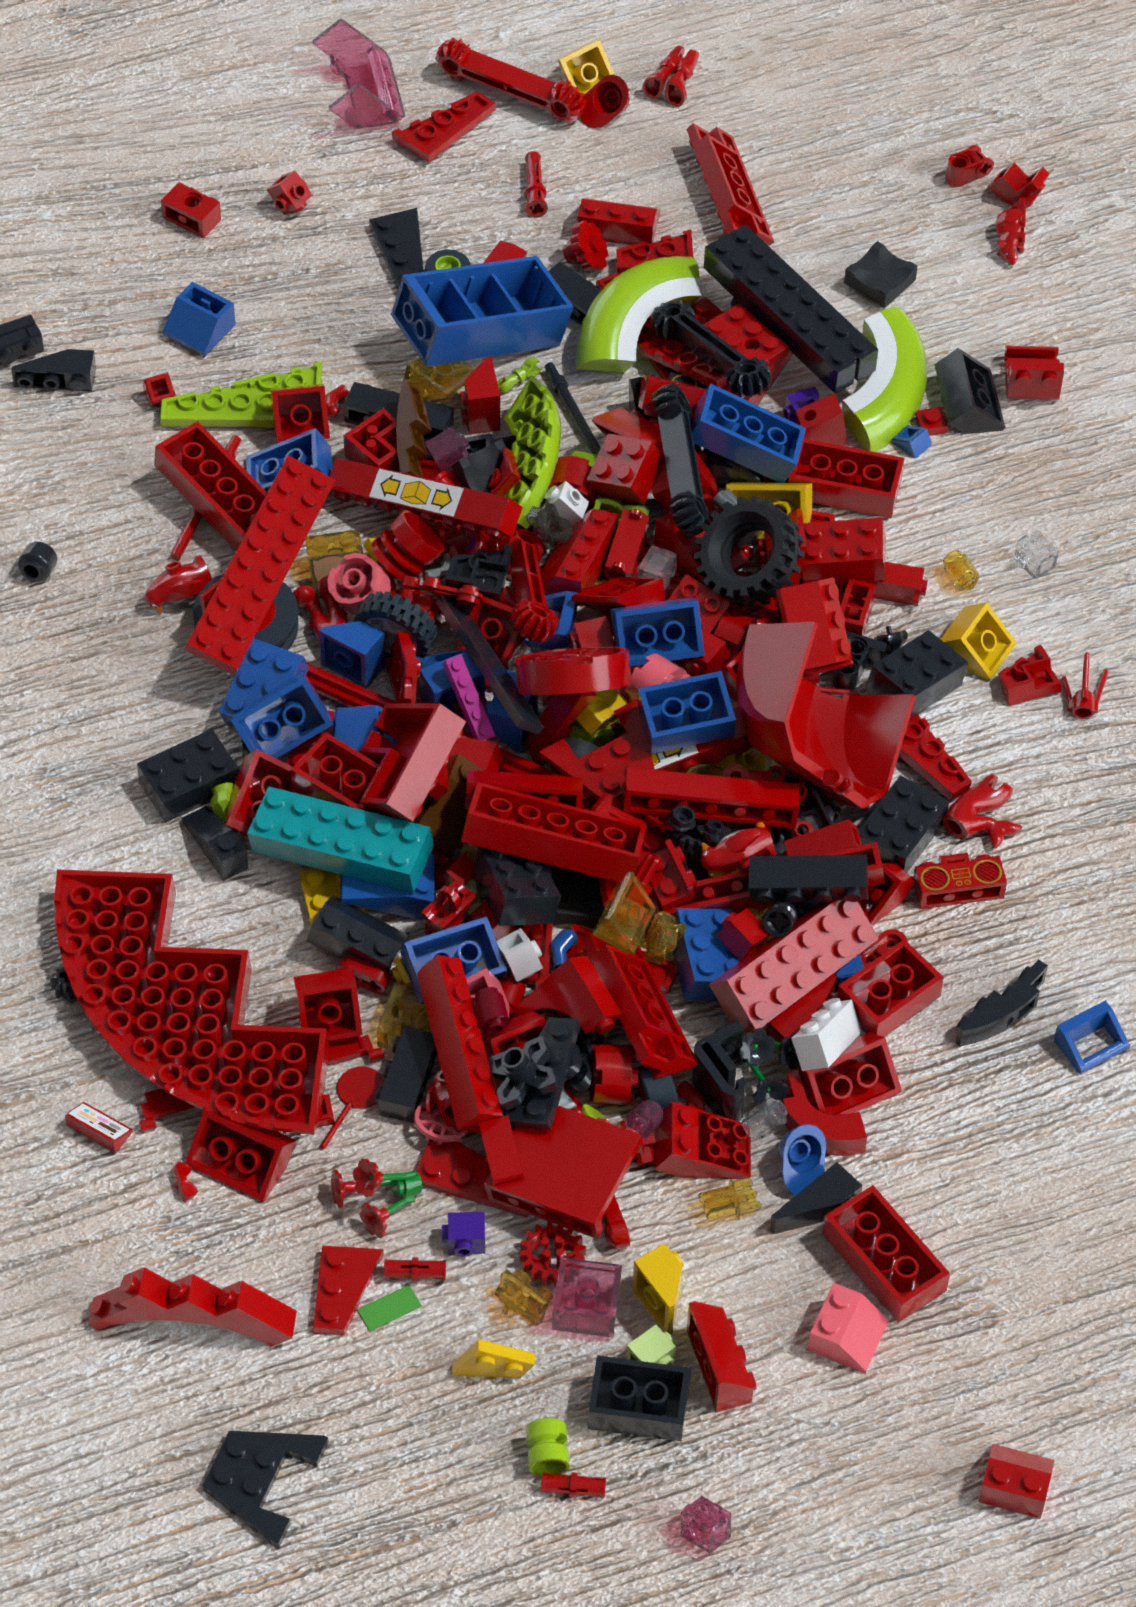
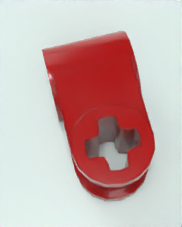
M972 145L949 157L945 181L953 187L964 186L971 181L988 175L994 167V161L991 158H986L978 145Z

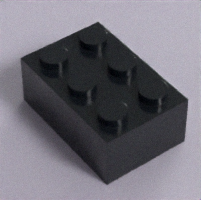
M928 630L873 664L866 689L874 695L913 694L916 698L910 715L911 718L960 687L969 662Z
M213 729L137 763L139 784L165 823L210 803L213 796L212 789L223 783L234 784L239 772V767Z
M900 775L858 830L861 844L877 842L881 862L898 864L908 873L943 826V818L948 811L949 801Z
M478 847L473 874L498 925L554 924L561 895L545 864L542 862H532L526 858L511 854H502L496 850Z
M597 1355L588 1410V1429L682 1442L691 1368Z

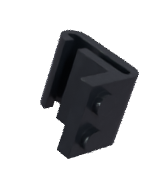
M738 1021L730 1025H722L714 1033L696 1042L694 1056L698 1064L692 1068L691 1078L693 1086L704 1096L705 1102L713 1114L740 1121L743 1116L746 1080L742 1077L736 1080L734 1090L735 1064L741 1061L739 1048L742 1045L741 1037L744 1034V1029Z

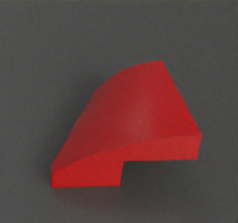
M1042 645L1036 646L1034 654L1029 658L1020 657L1013 666L1006 667L998 673L1000 685L1009 706L1061 692V682L1052 670L1050 657Z

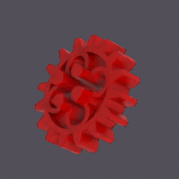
M547 1221V1228L544 1229L539 1224L535 1225V1234L527 1231L526 1241H521L520 1243L521 1252H519V1260L523 1262L524 1273L531 1271L532 1281L538 1277L542 1278L543 1286L547 1284L548 1280H553L555 1287L558 1286L560 1279H563L567 1284L570 1283V1274L578 1277L580 1275V1267L585 1266L586 1246L582 1245L583 1237L581 1235L574 1237L575 1231L571 1229L566 1231L560 1225L553 1227L549 1221ZM550 1238L555 1240L557 1269L551 1268ZM566 1251H572V1253L566 1254ZM538 1253L540 1254V1257H535L533 1255Z

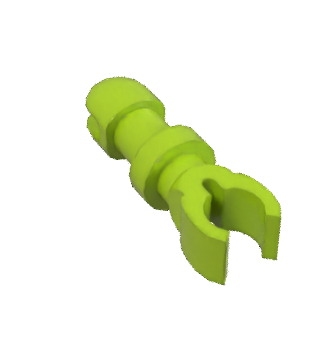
M535 357L528 358L520 369L515 368L510 376H505L497 382L499 391L506 393L513 389L515 384L523 383L526 377L539 374L542 369L536 366V364L540 363V361Z

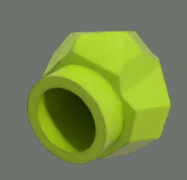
M223 783L212 789L213 796L210 805L214 813L224 822H226L234 787L233 783Z

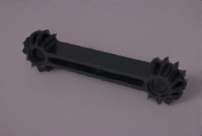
M682 300L678 302L670 301V303H661L660 307L654 308L651 322L657 337L665 338L666 341L675 339L724 376L728 389L731 390L732 394L739 395L740 398L745 396L752 398L753 395L761 396L763 391L769 390L772 377L771 370H769L765 360H758L757 357L752 359L746 358L697 321L694 310L689 303L683 304Z
M671 383L660 387L652 394V405L655 409L654 412L658 416L671 493L669 511L672 513V519L675 521L676 527H679L680 532L691 537L704 531L701 529L703 523L711 524V515L704 503L690 422L692 420L690 401L686 398V394L682 392L681 387Z

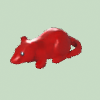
M1019 197L1012 208L1004 210L997 216L995 222V231L999 237L997 242L999 250L996 251V254L1001 255L1011 265H1015L1018 260L1016 249L1024 252V227L1026 225L1025 197Z

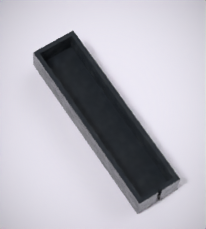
M746 224L705 246L703 268L757 320L788 345L789 350L833 393L836 394L854 384V378L859 381L876 371L879 349Z

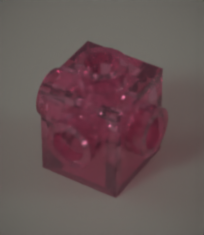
M700 1496L682 1510L680 1515L681 1537L709 1554L731 1537V1512L725 1510L719 1504L710 1501L704 1496Z

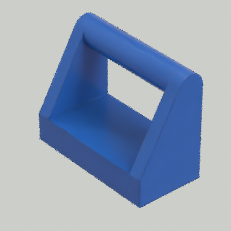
M564 591L545 596L549 609L562 612L558 630L555 631L548 642H542L541 644L534 640L530 642L525 637L524 644L527 647L546 650L569 647L568 633H571L577 613V603L572 601L571 595L577 592Z
M1106 1000L1057 1025L1054 1037L1055 1044L1080 1074L1130 1048L1121 1025ZM1104 1027L1115 1043L1082 1059L1074 1042Z

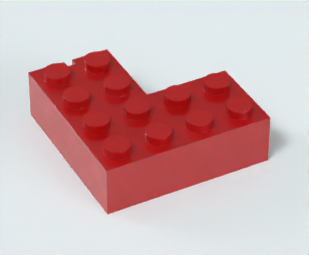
M386 703L374 726L395 739L397 743L396 745L374 730H371L360 753L379 764V767L359 803L376 814L413 822L422 812V804L427 794L434 789L436 785L435 779L440 770L448 763L449 753L453 745L461 738L462 728L466 721L440 703Z

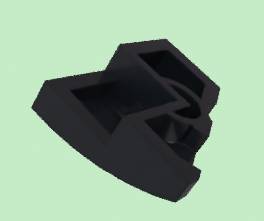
M503 545L504 550L487 553L486 549L471 555L461 554L453 556L445 577L446 586L460 589L463 585H471L479 588L478 592L483 594L484 597L500 600L510 566L512 545Z

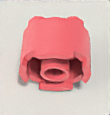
M353 553L342 557L344 560L336 568L332 567L327 579L328 590L334 599L353 615L357 614L359 607L369 594H375L380 591L384 594L391 590L390 579L387 573L367 555Z
M659 654L649 655L646 657L648 662L642 669L636 667L631 675V684L626 688V692L631 697L628 701L631 702L638 698L639 688L690 678L692 676L687 674L686 670Z

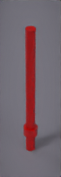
M236 435L231 437L226 447L227 452L234 459H236L235 453L242 441ZM196 509L193 510L170 555L173 560L179 561L203 517Z

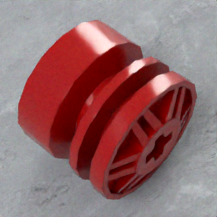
M407 510L402 511L392 521V531L384 530L380 537L371 543V548L377 559L390 573L401 581L404 580V576L417 578L419 574L425 571L424 563L432 564L444 552V545L435 531L419 516Z

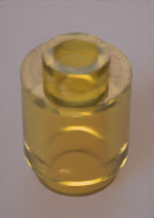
M959 550L947 554L943 559V569L955 588L959 591L973 589L980 575L968 556Z

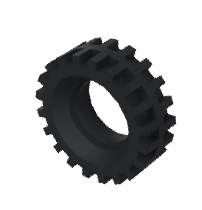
M755 496L751 497V501L746 500L744 497L737 498V505H732L730 502L724 503L723 507L725 510L720 514L714 510L710 514L714 519L710 525L703 523L701 529L705 531L704 537L697 538L695 543L701 547L700 552L694 553V559L701 563V566L696 569L698 574L705 578L703 582L720 596L730 600L733 604L740 606L743 603L747 607H754L755 601H758L762 605H766L769 603V596L774 595L777 598V589H781L785 584L788 587L792 586L794 582L790 580L793 572L800 573L801 567L796 563L797 559L804 558L805 552L798 548V545L804 543V540L797 533L800 529L798 525L791 520L789 515L770 501L765 500L763 502ZM757 530L765 531L771 537L773 545L768 562L756 574L747 577L737 575L731 565L735 546L748 533Z

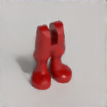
M680 45L676 46L659 63V71L652 73L645 79L642 85L644 94L651 99H657L665 88V97L668 103L672 106H681L687 98L683 81L693 76V71L700 56L699 52L690 49L685 58H683L685 48ZM673 74H674V76L671 77V78L668 80L667 84H666L667 78H668L670 75H673Z
M329 575L321 578L317 585L328 610L327 616L321 610L320 601L314 588L311 586H300L293 592L298 607L307 610L311 615L309 628L315 633L319 643V630L322 627L348 623V613L344 608L339 607L338 602L328 590L327 579Z

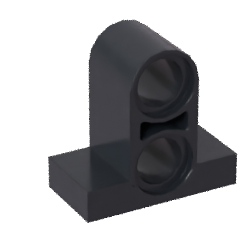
M846 630L847 638L851 645L850 652L853 664L835 669L833 684L836 689L854 690L861 679L866 665H873L886 657L887 643Z

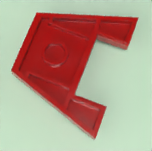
M638 698L613 711L614 717L625 734L589 754L577 759L564 738L539 751L540 757L563 775L583 777V790L597 800L605 793L615 796L619 801L623 799L627 767L655 770L637 705Z

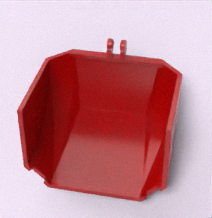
M817 623L750 624L737 667L735 689L751 746L803 782L811 783L815 790L823 796L841 804L863 809L884 797L891 784L916 696L913 694L854 696L844 694L841 699L821 693L822 687L816 686L803 676L818 627Z

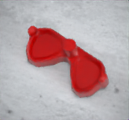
M177 1162L173 1167L177 1180L173 1187L175 1189L179 1188L183 1202H187L197 1194L198 1189L186 1178L192 1171V1168L187 1164Z

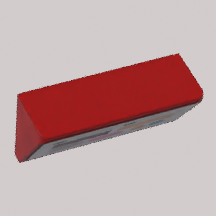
M85 1102L76 1106L65 1115L66 1125L115 1154L133 1132V1129Z

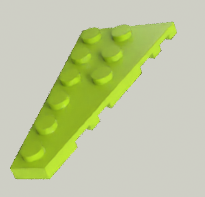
M322 361L313 363V367L300 369V367L291 368L290 372L276 375L270 373L233 382L234 386L222 389L220 386L211 387L210 392L195 394L191 392L162 399L161 426H190L198 421L203 427H275L270 389L322 384Z

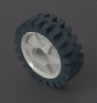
M380 591L375 594L371 593L364 599L357 611L354 622L362 621L370 626L379 628L384 633L385 658L393 657L390 649L397 632H409L411 643H415L416 657L425 658L438 634L433 618H428L429 613L426 610L420 611L421 606L417 603L412 605V600L408 598L402 600V595L395 594L393 597L391 592L383 594Z

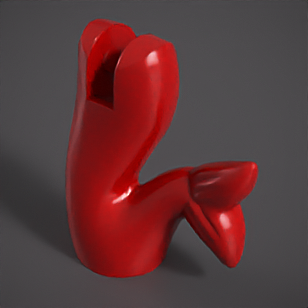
M993 773L986 776L964 792L952 804L943 818L944 828L951 835L962 840L976 833H988L992 847H999L1005 836H1012L1023 827L1010 821L996 820L977 814L994 811L1002 807L1011 798L1013 788L1005 782L997 790H994L998 777Z

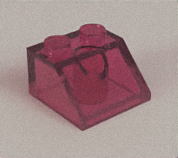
M561 1257L553 1307L552 1330L614 1337L622 1265Z

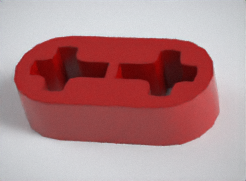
M352 956L342 957L336 967V970L352 968L356 985L373 993H385L392 981L390 974L384 969Z

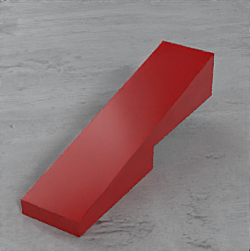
M595 692L554 695L539 718L544 728L539 734L530 732L523 742L534 763L541 765L545 761L540 757L539 751L554 744L558 739L567 737L572 732L571 723L597 697Z

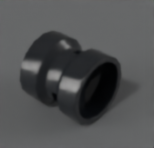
M778 901L774 903L764 917V928L770 935L775 937L787 935L797 920V911L789 902Z

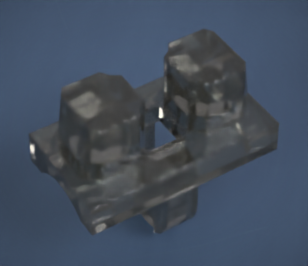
M547 502L544 509L532 506L526 520L528 524L534 526L532 533L536 537L541 538L548 550L553 551L555 542H566L573 534L571 522L559 516L554 504Z

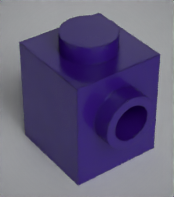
M485 1212L448 1213V1224H442V1243H448L449 1255L456 1254L466 1257L472 1254H485Z

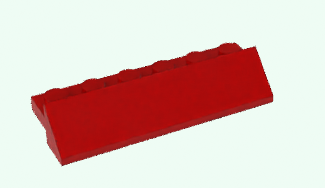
M692 123L686 129L690 138L689 144L696 153V162L702 169L703 180L708 184L710 198L715 202L717 208L716 214L724 226V234L727 235L746 224L767 245H771L774 243L773 236L733 136L717 126L709 133Z
M588 932L581 939L587 950L586 955L592 961L597 973L622 1012L618 1020L623 1024L627 1032L626 1037L632 1043L637 1053V1060L643 1066L649 1067L654 1079L694 1068L698 1062L638 942L619 933H616L610 940Z

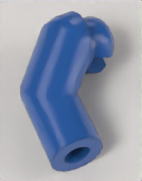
M571 929L560 931L550 943L555 969L567 960L566 951L572 945L576 946L578 943V936Z

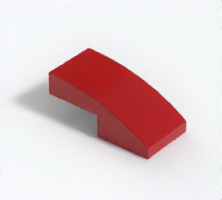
M509 1116L480 1122L479 1126L494 1185L524 1177Z

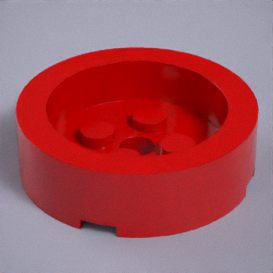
M624 647L572 648L556 652L552 650L521 655L515 658L518 693L575 694L610 690L631 684L629 649Z

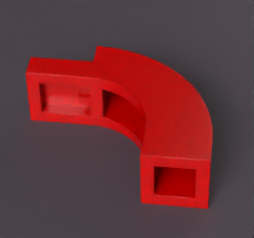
M799 1070L787 1071L786 1084L789 1087V1092L782 1099L781 1116L787 1129L791 1131V1129L805 1124L817 1126L826 1138L825 1154L848 1156L865 1153L867 1134L860 1112L845 1115H828L820 1112L808 1101Z

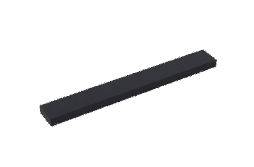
M440 594L435 601L516 727L539 734L544 728L543 724L523 694L518 693V686L465 606L458 603L456 599Z

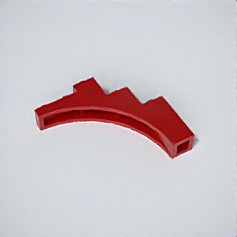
M143 1267L124 1275L119 1287L93 1298L90 1305L88 1326L99 1330L112 1325L134 1321H184L231 1330L252 1337L272 1347L293 1338L297 1310L242 1280L220 1289L194 1274L171 1282Z

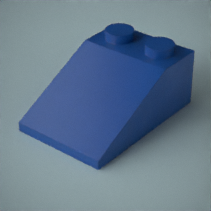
M316 428L246 456V471L267 493L288 455L327 476H330L332 471L331 446Z
M303 671L280 684L231 719L232 724L250 753L258 749L274 758L280 757L333 725L331 715Z
M430 854L414 893L341 875L340 903L422 920L421 912L434 900V854Z

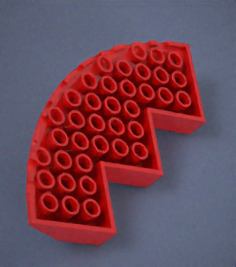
M57 869L54 895L55 925L63 966L81 1007L92 1025L110 1047L143 1077L172 1096L200 1110L207 1108L228 1120L273 1131L314 1135L324 1098L330 1050L327 1028L244 1025L252 972L248 950L168 947L176 898L172 874Z

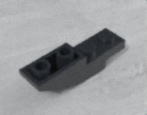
M1038 959L1032 967L1026 966L1019 975L1014 986L1008 985L1002 995L993 990L987 998L981 997L969 1017L963 1016L956 1026L958 1031L956 1044L965 1046L989 1039L1006 1031L1025 1018L1037 1007L1040 993L1038 988L1045 982L1048 965Z

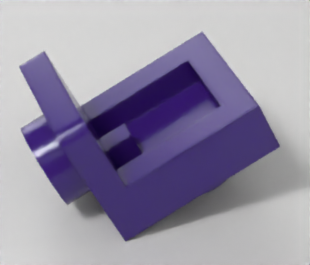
M816 387L801 389L786 395L785 407H783L784 418L797 424L796 411L819 400V392Z

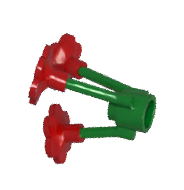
M361 1159L358 1167L354 1168L353 1178L356 1182H344L337 1169L332 1171L331 1188L334 1203L337 1204L338 1208H343L345 1194L355 1193L356 1191L365 1197H372L375 1189L381 1186L391 1185L392 1193L396 1197L400 1196L402 1198L390 1207H383L380 1210L369 1203L361 1205V1220L365 1223L367 1231L378 1238H383L386 1235L387 1224L385 1220L390 1218V1214L406 1204L414 1203L416 1201L415 1195L420 1194L422 1191V1180L416 1171L382 1174V1172L378 1171L377 1164L370 1162L368 1159Z

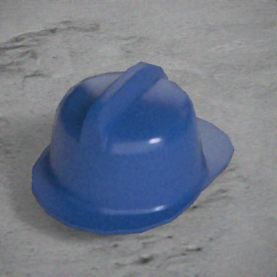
M805 1124L791 1129L789 1133L784 1135L778 1147L779 1157L782 1162L783 1182L794 1195H797L825 1172L826 1138L823 1132L815 1125Z

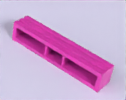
M460 654L445 660L442 665L445 668L473 738L477 740L493 738L495 733L462 655Z

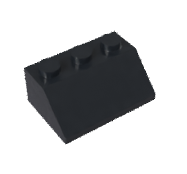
M960 348L955 349L934 364L937 374L936 381L940 386L942 394L941 401L945 406V418L952 428H956L964 434L995 432L1006 428L990 368Z
M332 895L325 902L313 922L306 942L340 960L344 956H352L378 966L389 973L394 964L393 959L398 957L409 935L353 905L340 903V898Z

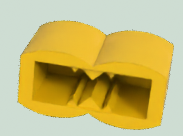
M616 688L595 691L597 697L576 718L591 736L618 722L614 717L613 711L629 703Z

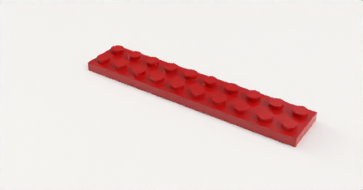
M289 455L287 456L184 649L185 651L235 675L336 481L335 479Z

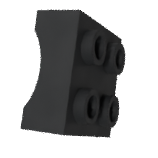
M877 241L859 261L845 269L844 283L885 308L916 280L918 266L911 261H905L896 257L885 245Z
M502 439L451 465L462 487L486 493L491 492L489 483L495 468L500 469L504 459L502 450L506 446Z
M553 865L551 877L561 895L553 925L577 924L593 930L603 931L606 908L602 902L599 878L587 876L584 873L569 869H560Z

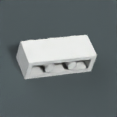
M834 998L824 1002L823 1007L813 1013L812 1018L807 1023L801 1025L800 1030L792 1037L802 1071L829 1067L862 1033L852 999L840 1001V998Z

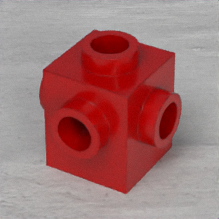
M295 170L282 175L266 189L274 200L275 206L283 214L292 211L295 213L300 212L307 206L306 201L313 195L308 189L307 183L300 178Z

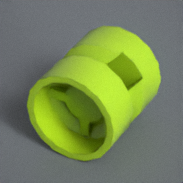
M542 1418L530 1422L526 1426L527 1447H531L528 1450L529 1471L541 1477L543 1472L553 1474L567 1472L570 1468L569 1451L566 1447L568 1444L566 1423L555 1418Z

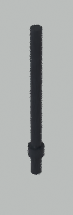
M553 362L547 363L544 368L551 379L550 385L555 393H559L592 454L598 455L601 447L569 392V385L565 377L559 374Z

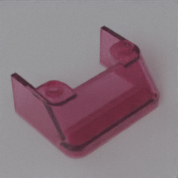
M342 18L312 40L314 46L329 56L330 68L337 76L341 75L346 79L348 91L328 107L330 111L342 118L349 127L360 129L395 124L405 117L392 62L384 49Z

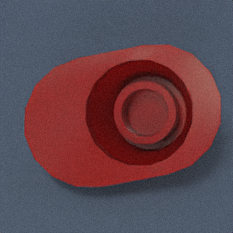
M606 75L584 95L587 103L583 114L580 116L584 124L592 128H600L626 110L630 101V89L620 76Z

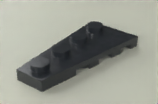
M413 208L369 219V227L398 290L403 275L424 272L418 210Z
M549 1017L538 1037L543 1036L551 1054L543 1066L551 1067L554 1070L560 1087L545 1095L529 1088L521 1105L507 1111L501 1106L502 1117L509 1116L511 1127L552 1129L581 1026L578 1019Z

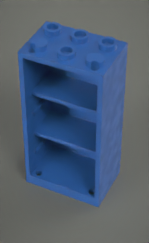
M532 256L403 275L391 316L423 364L429 367L560 346L573 311V305L539 257Z

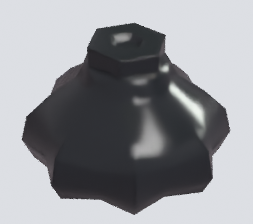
M886 626L887 634L876 636L874 639L887 643L886 653L889 655L902 647L908 639V633L905 630L892 633L891 626Z

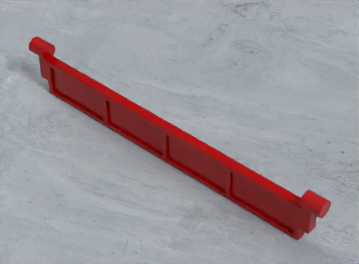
M368 1035L329 1041L328 1066L364 1055L368 1056L369 1062L385 1058L382 1047L374 1049ZM161 1088L144 1093L147 1102L141 1104L145 1120L139 1121L142 1133L156 1129L155 1119L194 1108V1106L172 1096Z

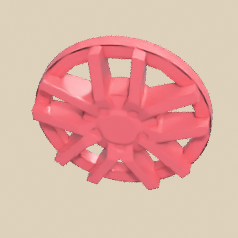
M426 1101L417 1107L414 1115V1127L426 1136L425 1140L429 1141L432 1139L438 1141V1144L441 1145L442 1142H460L461 1138L467 1136L468 1132L458 1131L457 1127H448L442 1120L438 1110L433 1109L432 1114L422 1112L426 1109Z

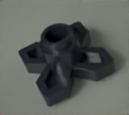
M543 1036L526 1042L523 1049L512 1047L488 1059L491 1073L495 1079L504 1080L496 1092L499 1103L505 1111L521 1105L529 1088L542 1095L559 1089V1082L554 1070L551 1067L543 1066L551 1056L548 1044Z

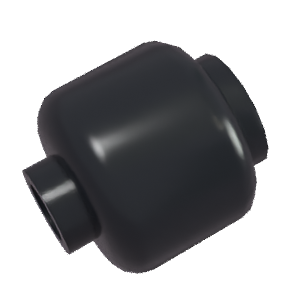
M34 541L25 547L19 556L17 564L19 571L25 578L41 582L50 576L56 567L58 559L56 552L50 545Z

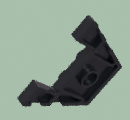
M228 1431L203 1483V1490L232 1514L236 1513L248 1523L252 1530L262 1534L269 1540L272 1546L279 1549L291 1524L290 1518L263 1509L266 1498L287 1456L318 1467L329 1439L324 1435Z

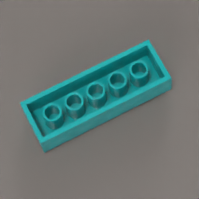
M268 787L247 833L252 852L414 893L434 847L431 830L428 826L273 787Z

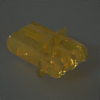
M747 1178L735 1182L730 1179L727 1186L699 1193L698 1197L700 1202L704 1204L703 1209L707 1221L711 1222L736 1215L739 1220L740 1215L759 1210L762 1205L760 1201H756L757 1192L751 1188L753 1185L752 1179Z

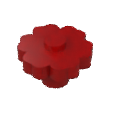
M586 220L576 223L575 226H572L573 235L570 236L567 244L563 246L565 260L569 264H579L585 271L590 270L592 273L603 270L607 266L605 258L609 254L607 243L602 239L600 229L593 222L588 223Z

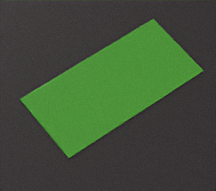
M407 1285L357 1310L369 1331H372L422 1307L410 1285Z

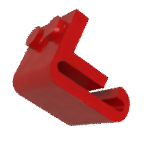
M1006 345L1004 351L1006 399L1059 400L1064 376V363H1060V360L1057 359L1059 348L1052 346Z

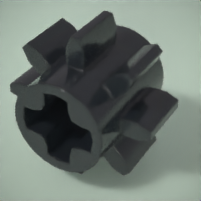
M64 967L56 968V978L50 979L51 988L55 989L57 999L62 997L71 1002V1000L76 999L66 971Z

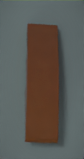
M408 379L402 381L396 425L399 465L401 473L424 478L420 461L427 458L428 453L423 436L432 430L421 390Z

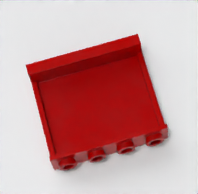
M558 1105L551 1130L515 1127L513 1136L524 1177L494 1185L490 1173L484 1183L488 1200L598 1239L603 1231L601 1219L636 1153L643 1154L645 1151L642 1135L632 1128H621L612 1125L606 1119H595L584 1115L578 1109H567Z

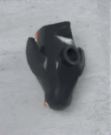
M703 448V452L707 455L703 462L714 478L727 484L763 483V475Z

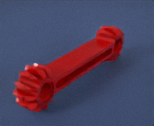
M452 37L450 40L443 42L438 48L439 50L435 57V60L438 62L437 67L443 69L444 74L447 73L451 79L456 77L461 81L467 78L550 111L552 113L551 117H557L559 122L564 120L569 124L571 121H576L583 114L587 103L584 99L585 94L579 92L578 87L572 86L570 81L565 83L563 80H560L556 83L471 50L470 44L466 45L462 39L457 41Z
M516 526L512 538L501 536L499 541V550H504L503 545L507 544L512 545L513 548L510 572L516 606L513 609L509 622L514 626L513 630L519 632L521 637L528 638L530 642L534 640L541 644L542 642H548L552 638L559 621L554 610L547 607L539 562L545 545L541 542V538L534 535V532H529L526 528L521 529L519 526Z

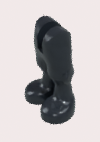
M564 1014V1015L561 1017V1018L573 1019L572 1017H570V1016L567 1015V1014ZM581 1026L565 1080H570V1085L575 1090L583 1092L589 1088L593 1077V1060L590 1057L592 1045L606 1044V1037L599 1032L586 1034Z

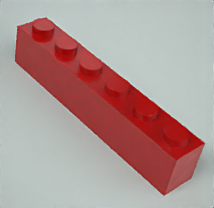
M627 767L623 787V812L669 816L676 806L684 805L694 811L695 819L754 825L763 822L765 826L796 828L800 809L799 784Z
M437 955L417 972V977L458 1131L481 1133L480 1122L500 1118L503 1114L461 958Z

